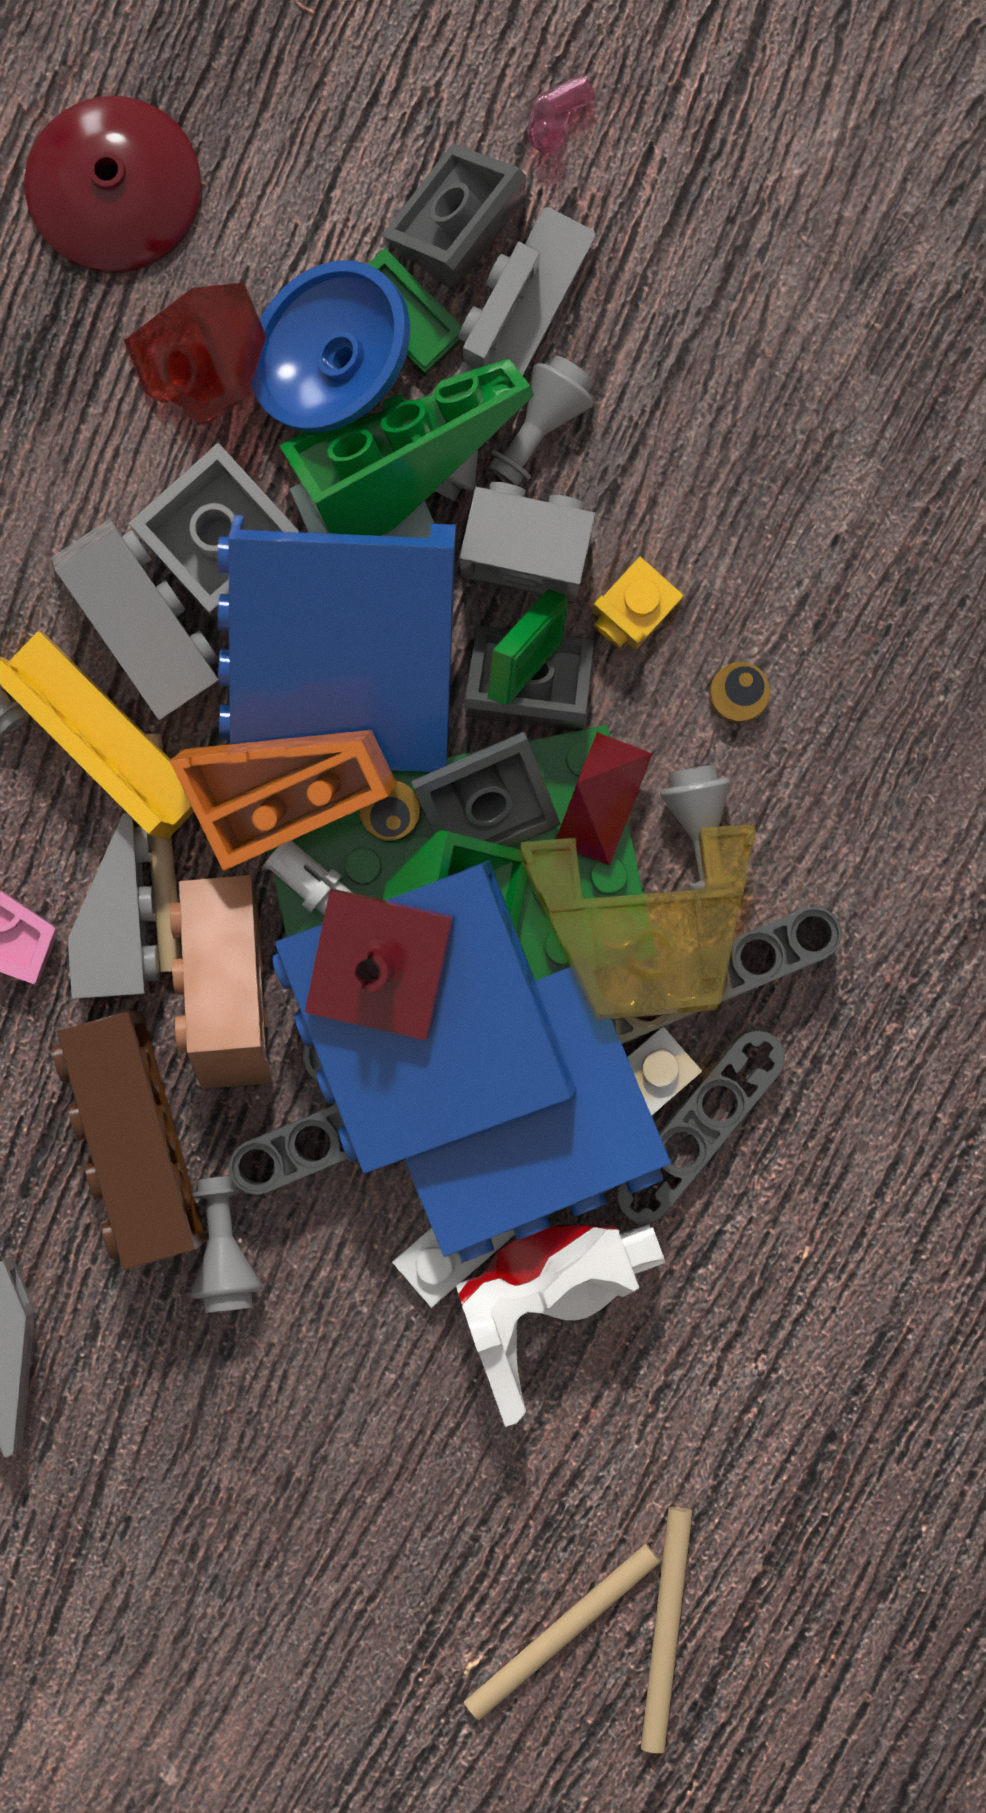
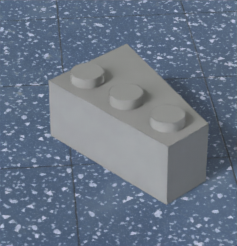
M109 518L51 557L55 571L158 720L219 680L211 668V665L219 660L218 656L200 630L190 636L177 616L186 611V609L166 580L157 586L154 584L143 567L152 559L132 530L122 536L111 518Z

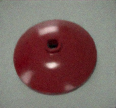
M103 96L79 102L65 109L47 124L39 134L29 154L25 170L24 189L31 218L41 236L54 251L66 260L85 269L103 273H124L139 270L156 263L171 253L181 243L197 216L202 193V180L198 159L193 146L181 127L170 116L157 107L138 99L123 96ZM112 164L118 167L117 175L111 180L104 181L97 177L99 169L104 165Z

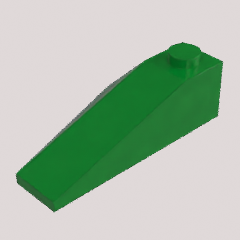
M508 358L442 380L435 387L434 393L431 395L406 401L402 393L384 399L386 410L359 418L335 430L317 433L303 432L279 446L328 534L383 536L400 525L534 396V393L529 383Z

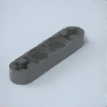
M750 1031L739 1036L663 1127L659 1135L664 1147L668 1138L673 1134L685 1132L691 1134L696 1139L699 1147L698 1155L695 1161L688 1166L678 1167L670 1164L663 1167L666 1172L679 1177L680 1180L672 1189L665 1180L657 1186L654 1196L659 1203L653 1210L647 1206H642L638 1211L631 1209L629 1205L634 1197L629 1193L626 1183L618 1186L617 1202L627 1218L636 1223L648 1224L659 1220L665 1215L779 1076L784 1067L785 1052L782 1044L775 1036L765 1031ZM765 1042L770 1046L766 1057L772 1062V1065L767 1071L755 1068L744 1081L755 1085L754 1090L747 1096L737 1082L722 1076L721 1073L728 1064L734 1073H738L748 1059L742 1052L744 1046L750 1044L758 1047ZM716 1086H725L730 1089L736 1099L735 1111L728 1119L722 1121L710 1119L702 1107L705 1093Z

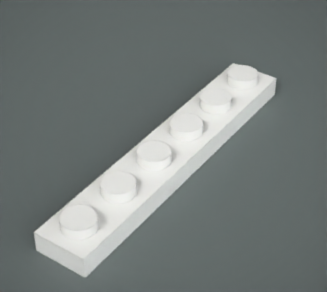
M664 1027L659 1028L627 1056L651 1116L702 1072ZM431 1227L398 1255L392 1263L432 1308L454 1289L456 1284L462 1282L509 1241L515 1233L513 1230L491 1238L495 1250L461 1264L457 1253L447 1257L443 1256Z

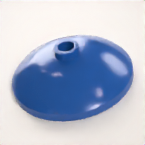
M348 260L332 261L313 267L284 286L262 314L250 346V381L254 394L265 411L289 428L302 432L317 433L344 427L374 408L396 381L409 347L410 318L401 292L378 269L362 262Z

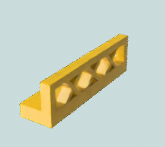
M37 631L11 660L0 656V685L149 835L168 840L194 813L169 761L170 758L46 634Z

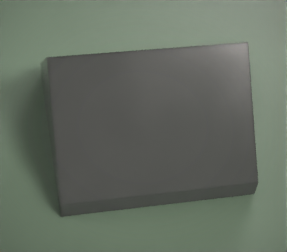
M452 143L381 236L394 248L455 292L525 201L526 175L518 167Z
M477 625L465 697V717L571 731L583 730L587 711L594 640L563 636L561 646L513 701L504 705L489 699L488 689L493 649L511 629Z
M524 732L411 781L433 834L438 830H445L511 847L561 825Z

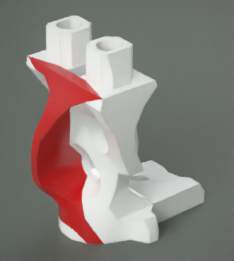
M613 1223L600 1226L581 1224L551 1225V1227L523 1239L511 1241L495 1253L490 1265L481 1275L456 1284L475 1346L482 1360L505 1427L518 1423L526 1413L517 1366V1321L520 1316L527 1312H535L562 1320L585 1319L600 1311L616 1296L624 1297L636 1291L639 1286L634 1274L666 1263L653 1227H650L649 1223L619 1233V1230Z

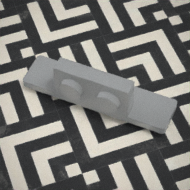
M546 207L542 210L525 244L518 241L511 257L501 254L495 262L486 282V287L493 291L483 310L474 306L464 321L458 339L465 342L463 346V363L456 376L481 368L482 365L487 366L508 358L524 376L595 240L594 230L552 208Z

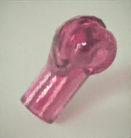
M584 73L536 97L527 128L529 141L536 150L546 153L559 150L566 139L565 131L569 113L596 100L592 85Z

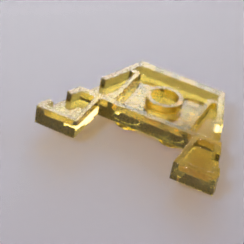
M755 824L701 828L698 838L705 889L602 898H582L575 838L521 842L519 849L521 861L595 1020L717 1010L721 1001L735 934L737 915L744 892L751 849L756 835Z

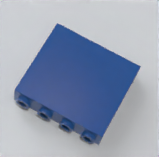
M235 515L229 537H219L217 556L218 573L229 574V594H220L218 604L219 630L229 631V650H220L219 686H229L230 705L222 704L220 708V740L230 741V744L372 730L390 770L433 772L447 766L456 525L431 524L430 538L244 530V516Z
M489 860L386 900L455 916L430 1036L427 1040L304 1013L323 924L297 934L294 933L275 942L278 954L273 955V964L277 977L285 990L293 989L301 1010L295 1013L299 1034L307 1047L314 1045L323 1067L317 1070L320 1089L329 1104L336 1102L344 1125L339 1127L342 1146L350 1161L358 1159L363 1174L571 1099L576 1091L574 1081Z
M587 960L535 981L576 1087V1091L571 1099L404 1159L444 1257L457 1253L462 1264L495 1250L491 1241L493 1237L513 1230L517 1240H520L551 1227L547 1217L549 1214L570 1207L573 1217H576L607 1204L603 1192L626 1183L629 1193L632 1194L664 1180L659 1169L670 1165V1159Z

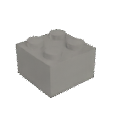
M219 443L211 448L128 523L142 542L216 623L218 622L220 594H229V574L218 573V542L220 536L229 537L234 516H244V530L299 532Z
M491 482L489 489L475 487L460 554L461 577L543 595L547 589H551L566 595V600L576 602L595 513L585 511V503L583 501L568 496L550 495L548 502L524 497L525 489L508 483Z

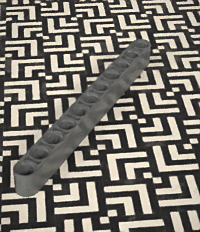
M815 906L804 908L601 993L621 1044L827 958L835 952L840 944L842 935L840 923L835 915L825 908ZM808 917L821 922L826 930L825 943L816 952L807 951L801 947L796 937L797 926L803 919ZM753 940L767 945L772 956L771 965L761 975L751 974L745 970L741 963L740 956L743 947ZM694 964H706L716 974V988L706 998L695 997L686 988L685 976L689 968ZM639 987H651L661 996V1012L651 1021H641L634 1017L630 1011V997ZM337 1104L251 1139L239 1146L231 1156L229 1164L230 1176L235 1185L245 1193L255 1195L267 1193L348 1159L340 1140L339 1127L343 1126L344 1122ZM318 1126L329 1135L330 1150L324 1158L310 1159L300 1151L298 1138L305 1127ZM250 1150H264L272 1157L275 1169L269 1181L255 1182L245 1174L243 1161Z

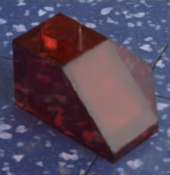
M245 282L190 289L127 337L124 342L146 395L161 403L172 402L186 410L185 416L200 424H207L213 422L246 398L266 340V334Z

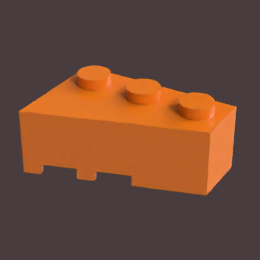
M372 730L183 749L169 760L223 871L384 799L397 786Z

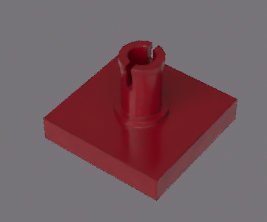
M330 890L304 1013L427 1040L430 1036L455 916L342 890Z

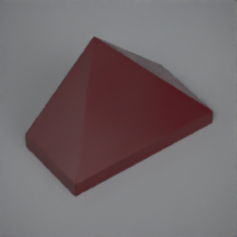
M597 732L554 845L610 866L653 753Z

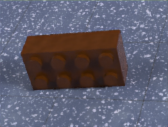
M126 1011L57 1031L60 1044L52 1047L53 1059L60 1080L62 1082L71 1081L76 1104L69 1105V1116L77 1140L87 1139L93 1162L85 1165V1172L93 1198L95 1200L103 1198L109 1222L102 1223V1234L110 1258L120 1257L122 1268L126 1270L195 1250L206 1242L207 1238L196 1198L192 1197L194 1191L144 1013L142 1011Z

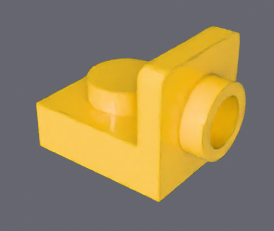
M639 556L604 596L601 595L593 604L591 612L599 618L593 625L603 637L617 648L627 643L636 651L678 605L684 595Z

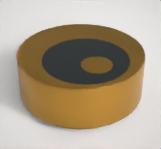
M734 662L724 666L713 678L709 689L710 703L714 711L721 718L732 723H745L755 719L765 709L770 697V686L765 674L755 665L746 662Z
M396 781L397 786L388 797L360 809L363 825L373 836L380 840L398 841L404 839L415 830L421 816L419 800L414 791L400 781Z

